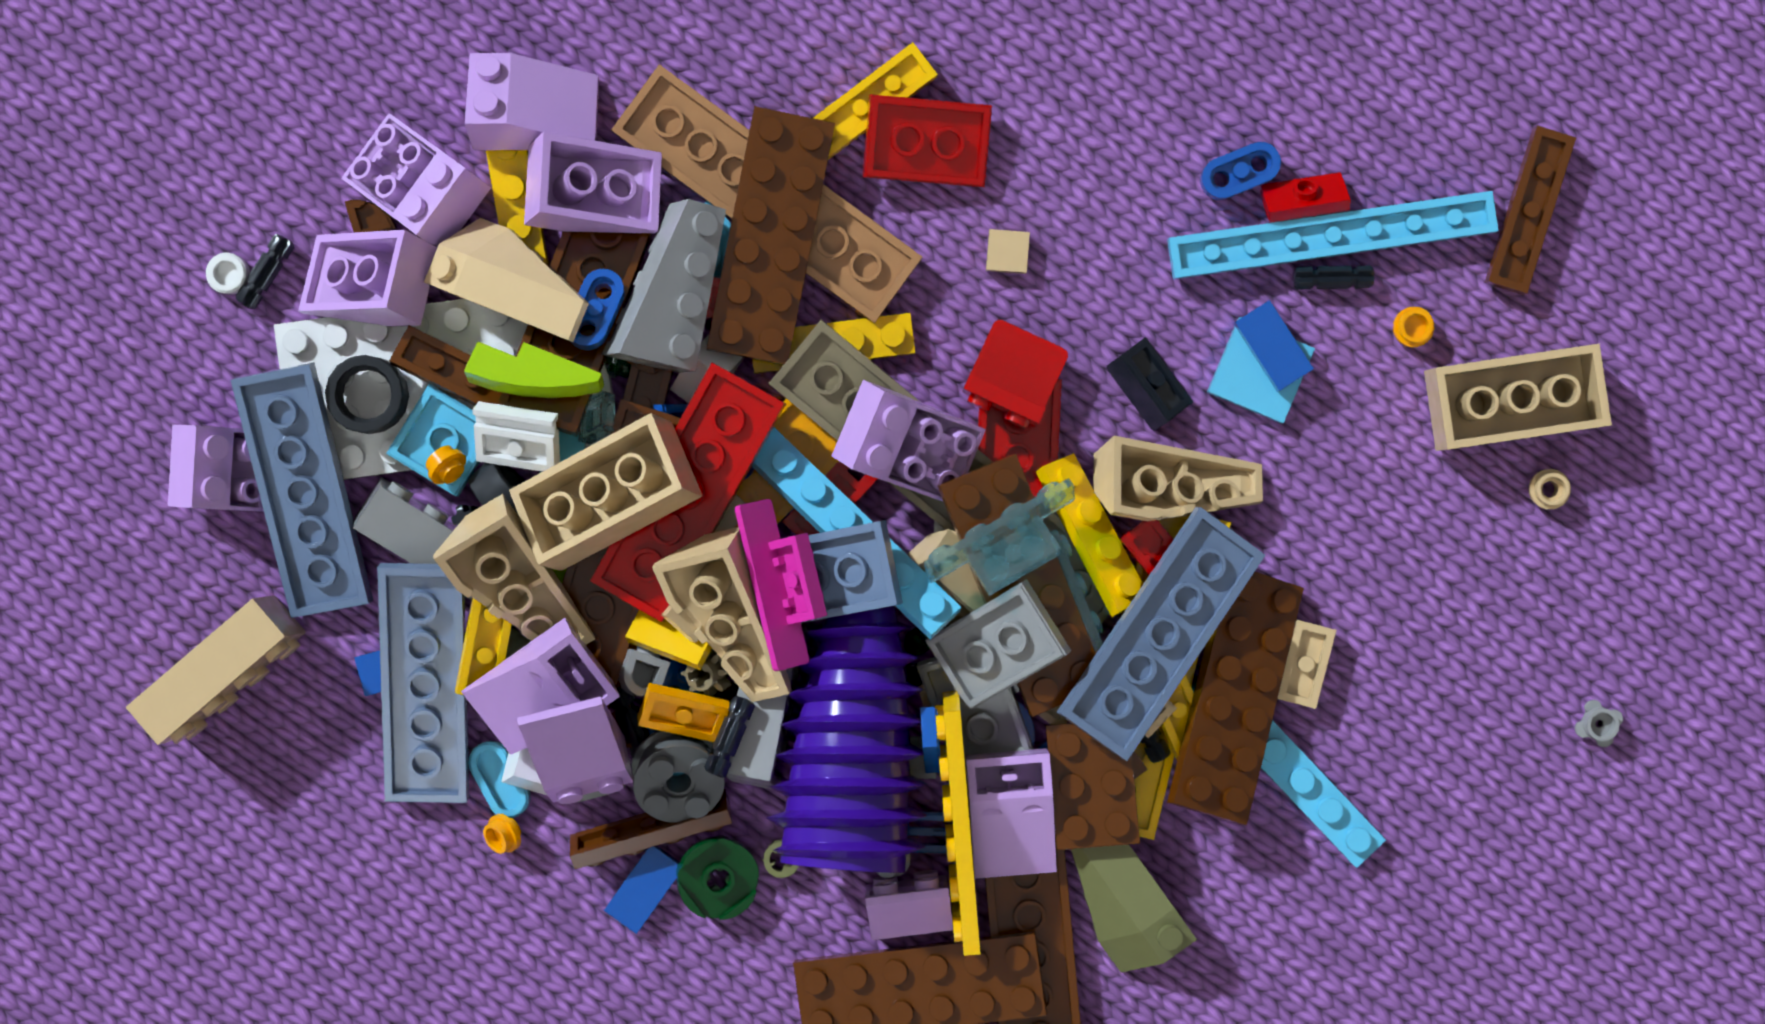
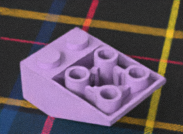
M388 113L341 178L414 234L435 247H438L441 242L462 229L491 189L481 179L390 113Z
M863 380L836 443L832 457L852 470L943 501L937 485L968 473L986 429L898 392Z
M563 618L461 691L511 755L527 748L518 726V717L600 696L607 706L620 697L613 680L566 618Z
M1045 748L965 755L975 879L1057 872L1050 753Z

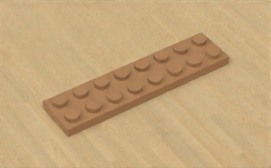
M659 64L611 131L633 148L661 152V168L713 206L726 209L725 215L732 219L750 130ZM823 184L806 274L875 324L923 257Z

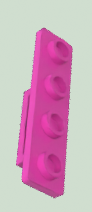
M770 499L738 505L735 507L736 518L772 669L776 672L807 664L809 656L801 622L827 616L824 596L820 587L808 533L781 539L773 504Z

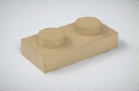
M1296 620L1278 699L1316 709L1337 630Z

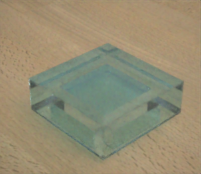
M602 390L592 396L578 433L579 442L592 444L614 432L615 394Z

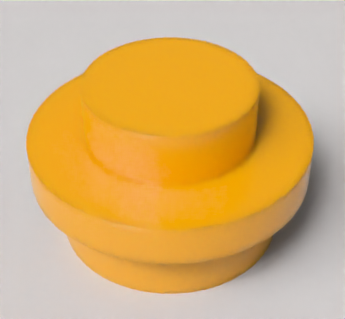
M1421 307L1405 308L1396 315L1393 321L1394 336L1399 343L1406 347L1422 346L1433 336L1435 328L1433 318L1428 311Z
M452 446L440 447L426 461L429 478L435 484H449L456 481L464 472L466 456L461 450L453 449Z
M498 813L489 819L488 824L483 829L486 843L496 853H510L520 847L521 830L513 818Z

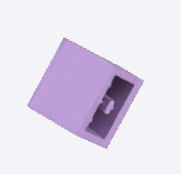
M172 425L168 506L264 512L243 429L199 425Z
M937 870L919 871L914 873V879L898 881L897 876L891 878L879 876L873 878L874 884L866 885L865 900L872 940L953 930L947 876H938Z

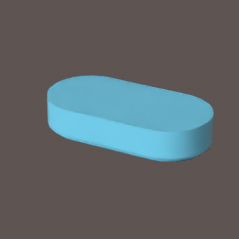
M497 741L483 742L472 750L468 761L469 769L491 810L495 814L501 813L509 818L517 817L529 806L531 800L530 790L501 782L509 752L503 744Z

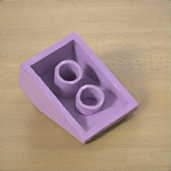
M470 53L465 127L473 150H528V146L543 131L596 141L599 76L514 53Z
M543 131L528 146L524 225L564 232L657 233L662 153Z
M407 230L317 235L298 311L308 315L385 326H421L430 285L424 283L437 247Z
M601 696L517 718L519 729L543 789L553 803H575L583 799V795L597 791L602 794L614 793L623 789L624 784L633 782L625 737Z

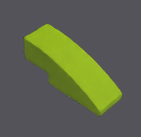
M477 341L464 370L469 383L493 391L524 397H576L601 392L604 387L602 373L523 342L516 357Z

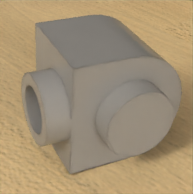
M638 646L636 650L628 649L620 670L619 684L629 695L645 696L649 683L663 685L670 662L659 659V654Z

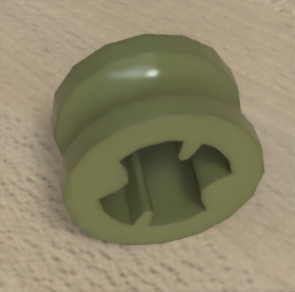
M778 839L769 844L764 853L763 861L769 874L774 877L785 878L795 873L799 866L785 864L783 869L774 866L776 859L771 860V853H777L773 850L781 847L782 839Z

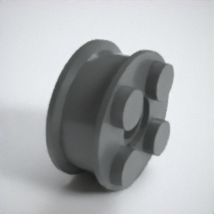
M659 730L647 736L637 747L632 759L633 791L639 806L650 816L673 823L690 818H702L707 815L719 802L725 784L724 778L708 773L704 767L709 754H714L715 749L712 748L714 742ZM676 772H683V773H684V774L678 775V776L673 775V773H676Z

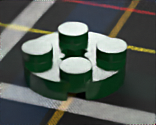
M717 835L713 838H706L697 842L686 851L676 868L677 888L685 905L697 916L711 919L719 918V920L731 919L744 912L753 902L757 892L759 869L755 859L745 846L729 839L727 836ZM715 869L717 871L724 869L728 872L724 877L726 884L721 888L717 884L707 885L711 878L709 873Z

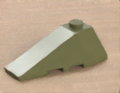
M1129 844L1071 849L1084 890L1086 904L1093 921L1096 938L1121 973L1164 964L1197 940Z

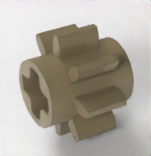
M711 649L701 671L687 666L686 670L681 672V675L686 677V681L690 686V692L695 690L704 691V695L713 696L717 694L718 690L722 692L731 687L732 684L727 679L729 674L721 666L722 659L713 649Z

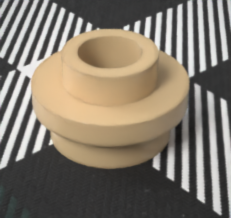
M1544 469L1532 477L1528 491L1535 505L1542 509L1550 510L1557 509L1567 502L1571 493V486L1568 478L1562 472L1555 469ZM1546 482H1551L1554 486V493L1550 497L1545 496L1542 491L1543 485Z

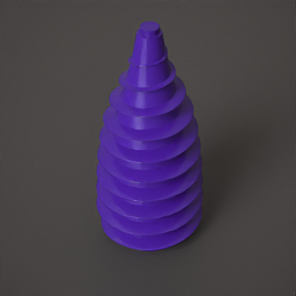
M895 606L830 617L826 619L823 628L806 633L819 645L814 657L809 658L807 664L797 667L810 676L805 688L788 694V697L803 706L799 718L779 724L782 728L796 735L794 748L774 755L791 766L790 777L787 781L770 786V788L787 797L786 810L766 818L784 828L781 847L773 850L781 854L780 863L836 870L904 873L906 855L925 848V845L907 836L908 823L927 816L925 813L909 805V792L928 784L910 774L909 761L923 756L924 753L923 749L910 743L909 729L921 725V718L909 712L907 701L908 697L925 689L907 682L904 666L920 658L903 651L899 633L911 626L898 622Z

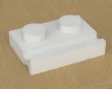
M480 401L472 409L473 415L476 417V423L474 424L476 461L541 472L560 463L559 430L556 429L558 413Z

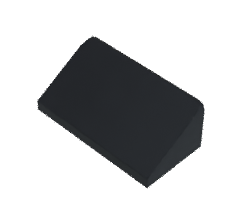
M1146 337L1106 367L1153 431L1168 423L1193 403V400Z

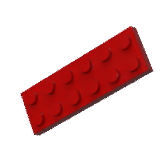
M712 362L675 427L702 497L610 545L590 582L658 621L665 622L666 619L661 615L669 604L652 566L654 563L698 538L716 531L786 403Z

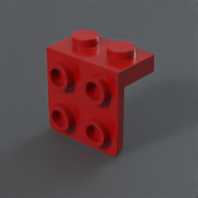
M997 320L992 325L962 392L969 395L967 402L986 411H990L991 406L1006 412L1004 419L1026 429L1029 423L1037 426L1046 410L1045 406L1067 361L1068 352L1066 349L1004 320Z

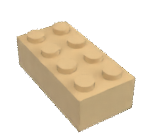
M1600 343L1437 367L1424 371L1436 451L1612 425Z
M653 413L644 416L509 490L538 565L558 571L578 563L702 497L672 422Z
M275 595L252 598L125 708L157 745L170 741L178 744L185 738L190 740L207 727L208 723L204 720L205 718L211 716L216 711L219 714L224 712L239 699L235 694L238 690L247 685L252 687L261 681L270 672L266 667L278 658L282 661L295 652L301 645L297 640L306 631L295 618H291L290 612Z

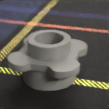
M1590 700L1584 705L1585 713L1582 720L1575 724V732L1579 737H1589L1596 740L1597 745L1600 747H1608L1613 743V738L1619 731V726L1623 722V716L1616 709H1606L1602 707L1599 701ZM1597 720L1602 721L1601 727H1596L1595 722Z

